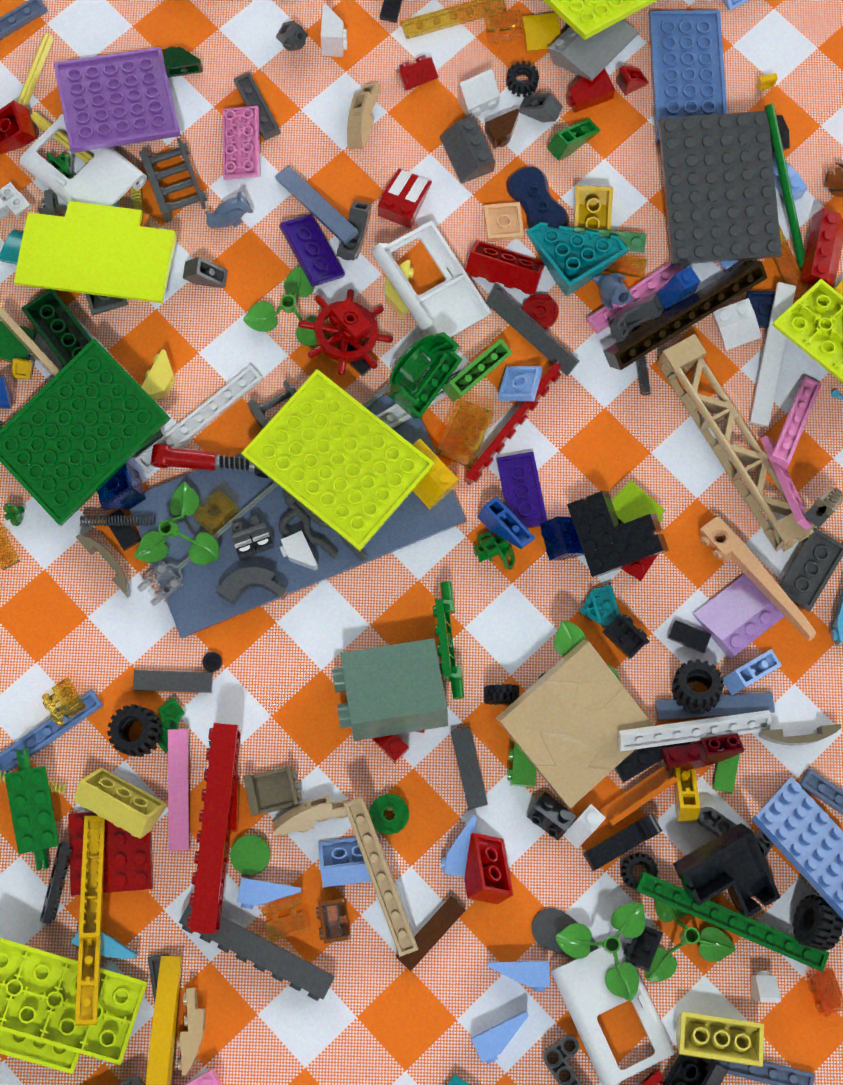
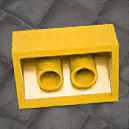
M420 438L413 446L431 459L435 466L412 492L430 510L458 486L459 479Z

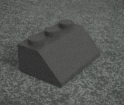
M474 115L457 121L440 136V140L461 184L494 171L495 160Z

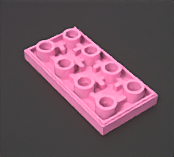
M249 106L223 109L224 180L260 177L259 107Z

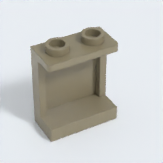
M290 765L264 773L243 776L251 816L253 817L295 807L302 800L300 788L296 789L294 782L298 781L296 769H292Z

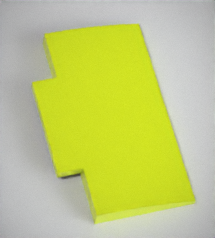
M69 201L65 217L28 212L14 283L21 286L163 303L177 240L176 233L173 230L141 227L143 213L142 210Z
M820 279L776 319L772 326L843 383V296Z
M0 938V1054L70 1074L74 1073L80 1054L121 1065L148 982L100 968L97 1025L75 1026L78 961Z

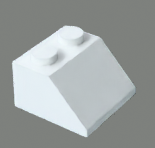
M323 4L321 25L322 56L343 57L344 50H347L348 45L347 29H344L343 21L328 5Z
M492 69L459 83L458 103L467 118L473 115L477 117L482 112L488 109L493 110L499 105L500 93Z
M749 298L713 312V318L726 351L762 338Z

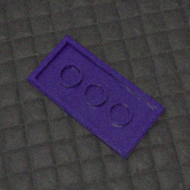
M312 214L280 223L279 228L312 287L344 277L345 273Z
M534 452L496 458L505 506L527 529L548 525Z

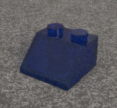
M127 462L97 491L103 510L131 509L146 499L139 472Z
M555 517L540 524L549 561L565 560L584 555L571 517Z

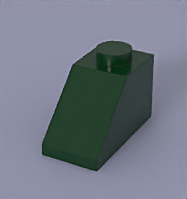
M181 47L162 49L168 78L203 72L201 60Z

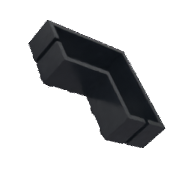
M600 491L587 496L586 499L582 498L567 504L592 577L605 575L669 551L664 535H654V532L662 531L656 514H648L620 525L609 492Z
M742 823L673 863L679 878L682 880L681 883L687 897L698 906L727 889L735 909L748 918L762 909L761 905L751 897L757 899L765 907L781 898L753 831Z

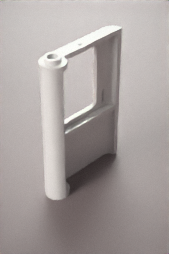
M63 114L23 153L19 161L20 165L67 204L69 201L114 206L131 187L138 190L147 181V176L112 147L89 150L94 154V157L72 179L64 176L38 154V151L60 129L67 132Z
M432 220L389 244L381 242L373 247L372 255L425 336L445 332L451 338L492 313ZM416 239L422 242L445 277L444 282L421 295L416 294L391 255L392 252Z
M622 937L619 938L621 947L617 951L619 966L626 963V955L623 954L626 945ZM603 946L590 952L585 958L575 959L552 969L551 973L601 1084L620 1085L619 1082L674 1055L675 1051L639 975L638 991L631 1002L654 1049V1054L624 1070L619 1069L597 1021V1016L628 1000L611 993L605 984L607 971L611 968H616L613 954L607 953Z

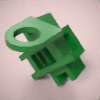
M49 152L46 153L48 156L46 161L49 163L52 161L51 165L69 179L72 171L70 153H66L65 157L61 153L57 158H54Z
M490 531L477 536L479 544L474 546L473 549L475 556H478L479 563L486 559H489L491 562L493 561L492 557L499 555L506 569L510 570L513 568L515 555L512 546L508 545L505 539L498 535L493 537ZM509 556H510V557H511V561H510V564L508 565V558H509Z

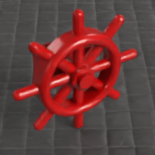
M353 289L347 291L346 300L329 305L320 295H316L315 301L322 308L316 323L308 321L298 322L300 328L314 330L315 340L318 345L309 351L307 356L312 359L323 352L331 359L339 361L337 372L341 376L345 374L346 362L364 359L372 369H376L378 364L369 354L373 350L376 341L393 342L392 336L378 334V326L374 317L382 313L384 308L378 306L369 312L362 305L353 302ZM329 317V320L333 326L325 325L323 323ZM323 332L334 333L335 335L326 340ZM361 339H369L364 346L359 342ZM341 341L340 350L332 345ZM348 342L356 349L355 351H347Z

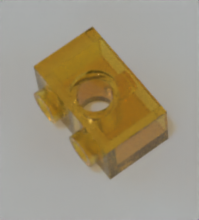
M221 490L218 493H213L208 499L209 502L204 507L200 506L195 511V516L193 517L195 522L211 535L216 533L239 511L237 505ZM213 509L220 510L216 516H211L210 512Z

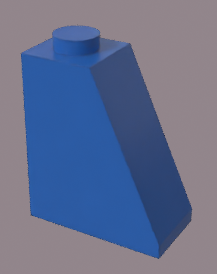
M691 266L675 274L658 292L659 299L664 308L662 314L695 294L700 279Z

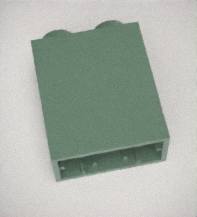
M434 638L340 653L342 668L332 669L335 693L346 691L348 703L337 705L340 728H352L354 741L448 726L447 704Z

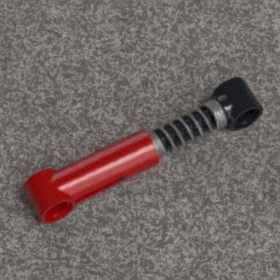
M162 444L153 445L150 465L154 467H179L210 471L221 470L222 468L226 470L229 468V470L234 469L235 471L239 469L240 471L245 470L247 472L249 470V472H254L258 477L269 478L246 458L243 459L240 456L239 458H235V456L233 458L230 455L225 457V455L221 456L217 452L171 448Z

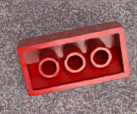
M823 208L813 215L800 277L801 282L814 286L822 279L834 289L843 245V219L840 213Z
M477 240L470 251L465 272L469 273L472 277L485 278L491 283L498 282L504 284L507 288H517L523 293L535 294L545 264L542 260Z

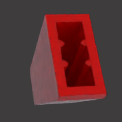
M604 68L592 81L581 77L569 88L566 102L574 113L613 99L615 88L606 69Z

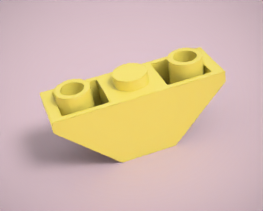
M406 260L399 265V268L409 281V278H413L414 267H410V260ZM386 276L385 300L401 319H405L406 312L409 313V310Z
M163 349L160 354H156L153 360L154 365L151 370L146 372L145 381L141 386L154 401L167 397L176 381L167 353Z

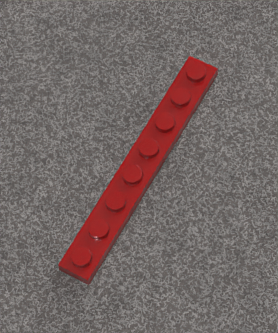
M556 362L539 382L535 401H524L465 475L464 482L468 485H471L473 481L478 482L483 474L481 471L485 467L489 468L494 461L492 457L496 452L500 454L505 447L504 442L507 438L511 439L517 431L515 428L519 424L523 425L528 418L526 414L530 410L534 411L539 404L537 400L541 396L545 397L550 390L549 385L552 382L556 383L560 378L561 366Z

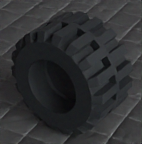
M696 659V662L689 660L687 664L683 663L677 669L672 684L673 699L677 700L676 704L678 706L682 705L683 710L687 711L689 709L691 713L695 714V711H698L699 714H702L704 710L709 712L712 707H716L724 688V679L720 677V670H715L716 666L714 664L710 666L708 661L703 663L700 662V659ZM698 681L703 683L708 690L696 692L687 683Z
M131 704V706H123V710L118 709L116 716L112 715L111 719L113 721L108 723L110 731H107V734L111 736L109 739L110 743L114 744L113 747L119 750V752L134 757H143L144 754H150L151 749L155 750L157 748V742H161L162 739L159 736L163 735V730H160V727L163 725L162 722L158 721L160 719L159 716L154 714L155 712L140 705ZM140 720L142 723V733L138 739L131 742L128 735L129 728L135 721Z
M810 894L799 902L792 922L796 941H799L801 945L822 951L834 948L835 943L839 942V938L843 933V919L823 897Z

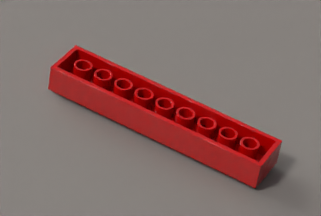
M213 723V728L209 729L208 739L211 740V748H207L206 760H208L209 766L204 771V781L207 784L206 789L202 790L201 801H204V810H200L199 822L202 823V828L197 832V843L200 845L199 851L195 852L194 857L197 871L193 872L192 885H195L194 893L190 894L189 906H192V915L189 914L187 918V927H190V932L219 934L242 731L238 725Z

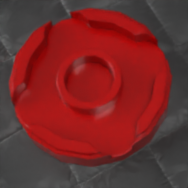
M545 294L530 296L522 307L545 330L553 326L559 313L557 303Z

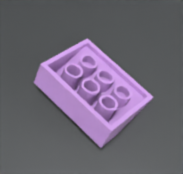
M745 574L693 614L706 632L711 634V638L729 659H732L784 617Z

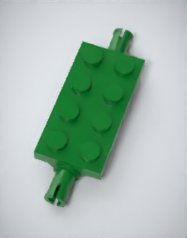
M450 581L440 583L442 599H436L433 606V615L437 617L438 623L435 625L436 636H439L440 644H437V652L442 659V663H439L441 675L451 682L453 699L464 698L462 667L456 666L450 618V614L455 613L452 584Z
M27 748L23 749L24 758L22 757L21 750L15 751L19 769L15 772L5 773L4 776L18 854L34 853L36 870L38 871L42 870L41 861L43 869L50 868L46 850L60 844L46 766L33 768L30 763L29 749Z

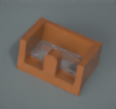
M341 898L318 902L319 907H316L317 919H321L322 927L319 928L320 939L324 940V944L350 940L351 933L346 899Z

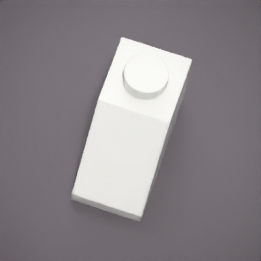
M302 530L281 539L282 546L279 548L283 557L287 556L290 562L309 569H318L316 560Z
M590 804L571 824L563 837L577 849L606 817Z
M757 971V975H751V1000L781 1002L776 976L769 975V971Z

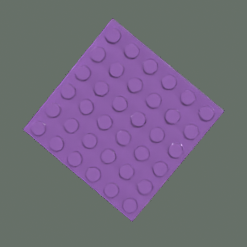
M161 47L54 62L71 153L180 136Z

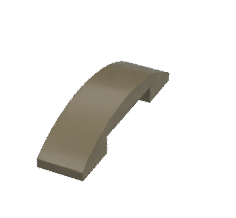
M78 534L76 538L90 555L98 551L118 574L112 580L128 598L131 595L129 584L115 558L96 541Z
M841 724L820 726L816 728L817 734L783 737V729L761 731L759 732V737L781 745H805L831 736L841 729Z

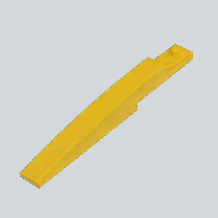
M84 816L75 1026L97 1025L105 819L99 816Z
M161 956L146 1085H171L182 957Z

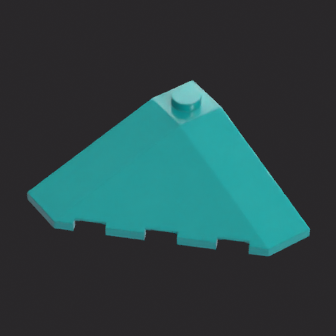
M540 222L526 231L527 236L554 281L566 297L592 280L593 276L600 274L629 251L621 239L614 235H611L610 238L600 237L598 232L585 230V233L573 232L574 228L559 226V229L547 227L548 223Z

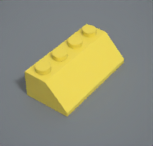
M102 767L80 780L73 800L80 804L81 807L89 809L96 813L97 816L110 821L116 827L124 829L139 839L152 830L167 807V804Z
M683 1011L677 1017L676 1041L680 1055L763 1067L764 1024Z

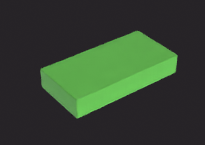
M740 754L717 763L712 789L733 793Z

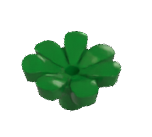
M10 503L4 504L3 510L7 513L4 515L5 519H11L10 521L13 526H19L21 524L20 515L25 512L23 506L17 507L16 505L12 506Z

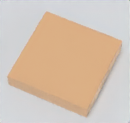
M520 202L484 205L488 242L524 238Z

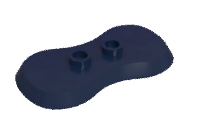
M528 166L516 170L508 177L506 181L507 191L523 207L529 229L540 222L548 223L547 227L559 229V226H568V213L550 194L547 177L540 169Z

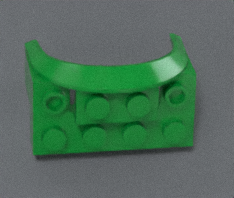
M445 332L431 334L418 340L406 350L395 364L390 375V391L387 396L414 419L421 418L463 360L454 352L459 345ZM421 352L426 354L431 359V361H429L424 355H422ZM429 368V370L426 372V374L424 375V377H423V378L421 379V381L418 383V385L416 386V388L413 389V388L415 387L417 381H418V380L420 379V377L423 375V373Z

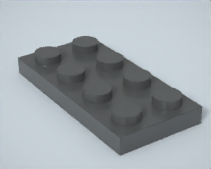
M816 528L813 529L814 533L809 535L779 585L794 604L807 612H810L843 557V544Z

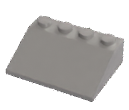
M624 19L586 40L569 27L548 49L553 64L592 81L639 33Z

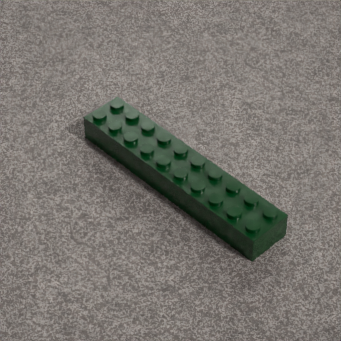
M48 289L21 308L27 319L64 367L92 340L53 289ZM159 430L132 458H134L136 455H138L143 450H145L153 443H155L158 439H160L163 436L161 430Z

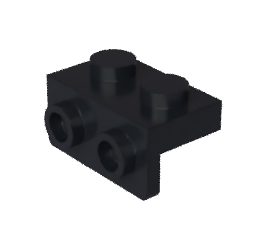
M620 614L609 623L602 633L628 659H631L650 641L646 638L647 634L642 629H637L633 625L634 621L628 615Z
M544 792L528 813L527 818L546 831L551 837L560 840L576 818V815Z
M645 926L640 936L633 938L631 944H626L623 953L626 955V962L649 972L662 940L663 932Z

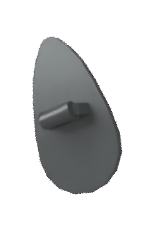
M544 909L533 919L532 935L542 947L569 956L559 947L555 937L567 926L578 922L559 909ZM590 946V952L598 949V946Z

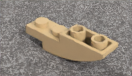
M378 82L363 85L361 92L353 96L347 124V147L349 150L364 148L374 122L371 113L381 89Z
M329 795L299 804L272 823L274 835L285 836L291 832H307L310 829H314L313 821L323 822L329 818H345L348 815L343 803L350 801V799L331 802Z
M197 987L186 988V993H183V1005H187V1014H184V1026L188 1027V1031H181L180 1036H177V1049H181V1058H178V1071H182V1076L189 1074L195 1064L205 1033L206 1008H198Z

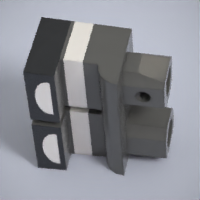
M258 515L249 518L250 528L244 529L242 522L232 524L233 534L231 535L240 560L256 554L251 538H253L258 553L274 548L266 525L262 523Z

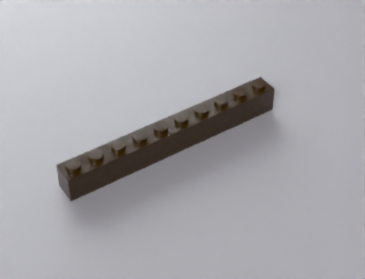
M747 260L667 310L660 317L651 320L627 335L624 341L616 342L603 350L609 366L619 370L626 368L767 279L762 261Z

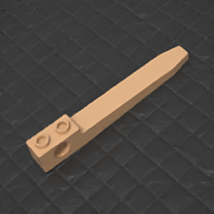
M719 516L700 528L701 542L712 549L713 555L718 560L721 559L724 563L732 560L807 640L810 641L815 637L816 631L803 613L745 543ZM717 539H723L724 542H721V543H720V542H717L716 540H717Z

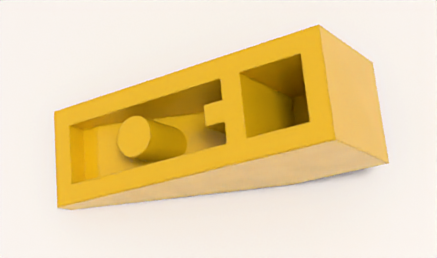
M682 767L674 768V776L677 779V782L674 783L677 821H697L701 807L695 769L684 771Z

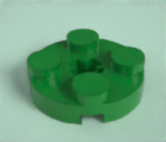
M386 794L380 796L370 807L369 814L374 828L382 834L392 835L399 833L408 823V807L404 800L397 795ZM392 809L395 817L387 820L386 815H383L385 810Z

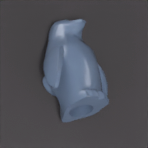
M240 191L238 196L227 199L218 205L214 213L206 211V222L210 228H223L231 225L236 227L241 224V217L245 213H253L254 211L244 194Z
M601 273L593 276L592 280L599 287L601 302L607 308L612 310V303L623 305L633 300L625 283L622 281V279H626L624 275L619 273H611L609 275Z

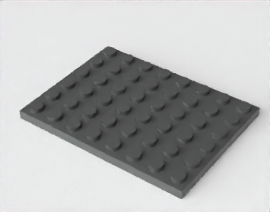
M766 111L659 118L658 124L672 265L781 257L782 251L770 127Z

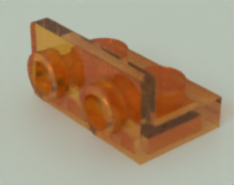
M828 968L823 970V972L820 971L808 975L809 981H807L811 993H814L816 997L815 1007L818 1013L827 1017L832 1013L843 1010V996L833 969Z

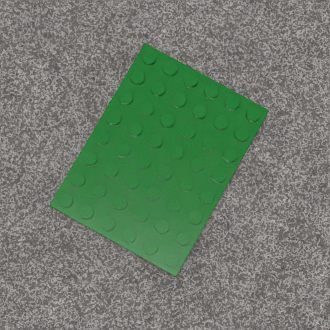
M93 338L0 429V462L54 521L62 526L171 418L102 345Z

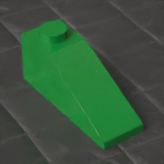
M587 118L557 132L547 146V149L559 161L571 155L601 130L590 118Z

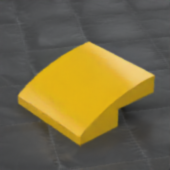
M557 13L522 16L526 52L549 50L548 48L561 36Z

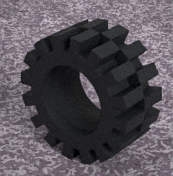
M522 61V64L516 62V66L514 64L511 65L506 79L508 90H512L513 95L517 93V97H520V94H523V97H525L527 93L529 96L532 95V92L536 91L539 81V72L536 70V67L534 65L531 67L530 62L525 65V61ZM518 75H525L529 78V82L519 83L516 81V77Z
M496 684L484 687L485 704H511L519 697V685Z
M642 853L629 855L620 867V875L623 878V882L629 888L636 889L639 879L634 878L632 875V867L637 863L644 865L648 874L657 877L658 870L657 864L653 861L654 859Z

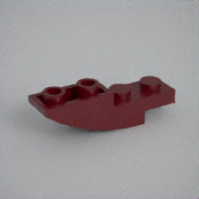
M738 733L702 738L699 743L662 748L661 755L666 769L682 767L685 771L724 761L744 752L745 749Z

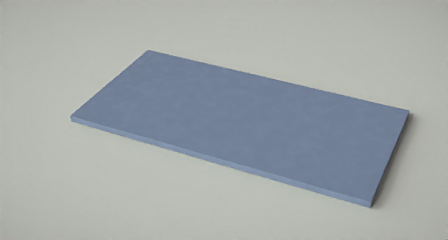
M385 395L377 399L367 409L376 416L397 403ZM412 417L393 429L412 445L421 438L437 456L421 418L414 419ZM241 453L235 455V458H239L240 456V458L244 459ZM224 468L221 470L216 469V471L199 469L129 497L126 501L132 516H138V522L139 515L141 516V522L143 515L145 523V515H147L148 523V515H150L151 523V515H153L154 523V515H156L154 526H137L142 539L150 531L159 532L158 526L161 521L179 517L171 513L170 501L180 484L186 482L198 494L200 505L194 515H185L183 519L174 523L179 526V533L195 541L196 536L201 532L211 535L216 533L274 481L270 478L258 477L254 472H249V470L245 472V470L240 471L238 469L235 471L234 469L229 470V468L226 470ZM278 485L237 521L242 522L243 528L247 529L251 527L249 518L258 515L262 523L266 525L274 548L258 553L253 538H251L256 554L240 560L231 535L233 534L231 526L216 539L220 549L219 558L206 565H198L190 561L181 569L183 578L180 581L181 585L165 599L182 639L280 599L267 589L261 587L247 589L241 594L234 605L219 596L216 590L220 584L237 570L248 567L270 570L276 575L273 582L277 580L283 583L289 595L466 522V519L453 490L430 510L411 492L362 549L368 556L366 561H362L345 545L341 536L332 528L321 527L309 517L311 534L324 539L338 553L336 558H332L321 546L306 540L318 565L317 570H312L290 562L288 557H283L279 547L282 546L281 539L285 537L279 531V522L292 509L284 503L286 498L282 493L285 490ZM296 515L286 525L291 534L302 530L303 523L301 518ZM179 536L174 538L167 537L165 544L168 546L169 552L162 561L151 563L154 571L162 564L164 566L168 563H173L176 566L189 556L188 551L192 543ZM167 567L168 571L158 579L161 589L175 578L177 580L180 578L179 568ZM165 588L164 590L165 593H170L171 591L170 588Z

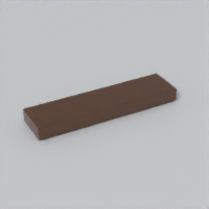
M451 896L414 936L419 950L401 957L398 954L396 958L411 971L466 910Z

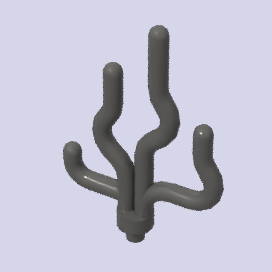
M284 491L282 493L286 498L284 503L292 510L279 522L280 533L285 538L292 535L286 528V525L298 515L303 523L302 531L306 540L321 546L332 558H336L338 553L324 539L311 534L309 517L321 527H330L289 493ZM341 537L345 545L362 561L368 559V556L362 550H357Z

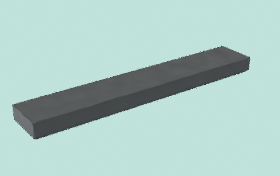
M499 288L493 292L486 304L553 364L555 362L561 366L560 370L568 376L580 360Z

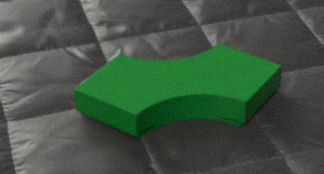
M174 698L158 709L163 725L160 727V730H163V735L159 736L162 740L158 744L165 753L168 752V730L178 729L181 718L186 714Z

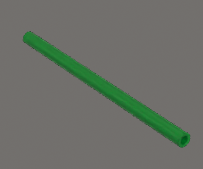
M769 104L765 106V111L770 127V135L798 268H802L805 257L776 112L774 104Z

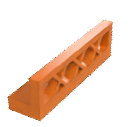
M662 766L604 806L599 812L606 817L605 822L608 826L612 827L677 782L675 776L671 777L665 767Z

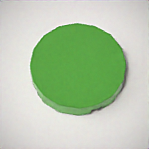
M245 835L236 840L230 852L231 863L234 868L241 874L249 876L259 874L265 870L271 856L270 848L266 841L255 835Z

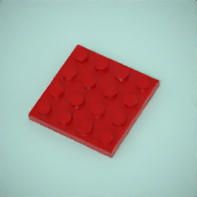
M94 812L68 814L70 847H72L70 857L71 896L81 895L84 816H97ZM105 819L103 893L153 889L151 831L139 839Z

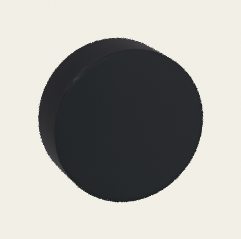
M209 652L203 657L202 664L207 671L217 672L222 667L223 661L218 653Z

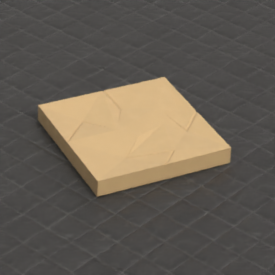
M584 639L495 718L562 803L570 809L634 751L620 752L618 748L620 730L654 726L591 643Z

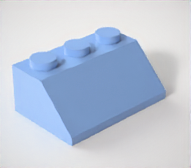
M356 837L318 842L323 887L371 881Z

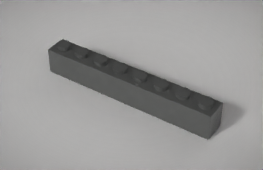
M188 904L178 923L183 925V930L192 934L193 932H190V927H187L188 915H192V906ZM221 916L219 934L199 933L201 934L200 939L208 943L211 941L218 943L217 948L226 953L229 950L235 952V957L245 963L247 959L255 963L253 965L254 968L262 972L265 969L272 972L271 977L281 982L283 979L291 982L289 986L297 991H300L301 988L308 991L307 996L316 1001L319 998H325L335 978L334 975L223 916Z

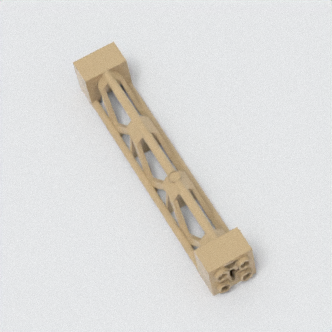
M693 334L664 350L657 365L668 383L671 384L759 522L774 550L778 552L782 549L784 552L793 547L798 541L800 543L806 540L809 535L814 533L813 529L816 526L811 522L812 527L805 530L796 522L767 454L762 451L703 358L707 352L697 336ZM694 369L690 383L685 373ZM701 372L704 373L720 400L697 392ZM676 378H678V379L680 380V382L682 383V385L684 386L685 391L687 392L686 394H685L684 390L682 389V387L680 386V384L678 383V381H677ZM697 409L699 410V412L701 413V415H702L703 418L705 419L704 422H703V420L701 419V417L699 416L698 412L696 411ZM709 412H714L718 414L711 416ZM725 419L723 431L721 432L716 423ZM734 421L753 451L730 444ZM709 427H710V429L712 430V432H713V434L715 435V437L717 438V441L719 442L718 444H717V442L715 441V439L713 438V436H712V434L710 433V431L708 430ZM729 459L731 460V462H732L733 465L735 466L736 470L738 471L737 473L735 472V470L733 469V467H732L731 464L729 463V461H728ZM741 462L750 463L751 465L744 468ZM758 468L754 483L749 473ZM766 473L769 474L786 502L763 495ZM740 478L743 479V481L745 482V484H746L747 487L749 488L751 494H749V492L747 491V489H746L745 486L743 485V483H742V481L740 480ZM760 510H763L764 514L772 524V528L770 527V525L768 524ZM774 513H779L787 516L778 520Z

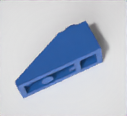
M498 497L485 504L477 517L491 532L520 549L535 539L534 535Z

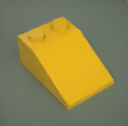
M575 185L573 227L611 230L613 187Z

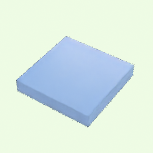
M506 366L498 394L499 401H535L543 371L541 366Z

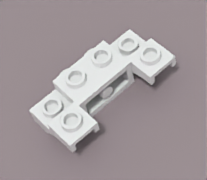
M11 182L0 189V220L11 212L18 218L20 213L27 208H32Z

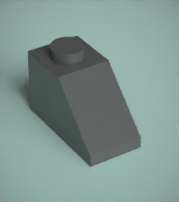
M551 93L524 97L519 113L543 123L554 122L558 119L563 106Z
M196 257L185 261L183 279L196 285L224 288L228 270L201 257Z

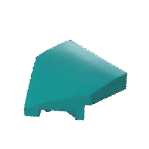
M612 585L593 589L579 613L603 627L608 626L617 615H620Z

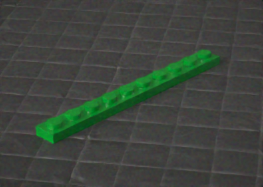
M641 873L635 891L823 972L830 954L829 952L801 945L799 941H796L795 937L749 917L746 918L744 915L710 900L698 906L687 897L684 889L648 873Z

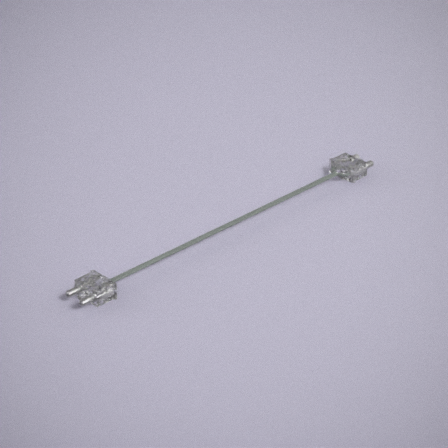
M406 350L395 360H391L390 368L392 370L397 361L400 359V357L406 352ZM426 370L423 373V375L420 377L418 381H420L424 377L428 370ZM390 382L387 385H385L380 391H378L372 398H370L365 404H363V406L365 408H368L385 392H387L389 390ZM273 482L212 536L217 539L232 524L237 522L274 490L278 484ZM188 556L177 566L173 563L166 564L163 560H159V563L145 575L146 580L137 586L138 590L142 592L152 584L153 586L148 590L150 595L152 596L157 591L159 594L150 603L155 606L163 598L167 601L180 588H184V584L181 581L183 578L181 569L191 561L190 557ZM168 566H172L173 568H179L178 573L180 575V578H178L176 574ZM160 581L164 582L163 585H158Z

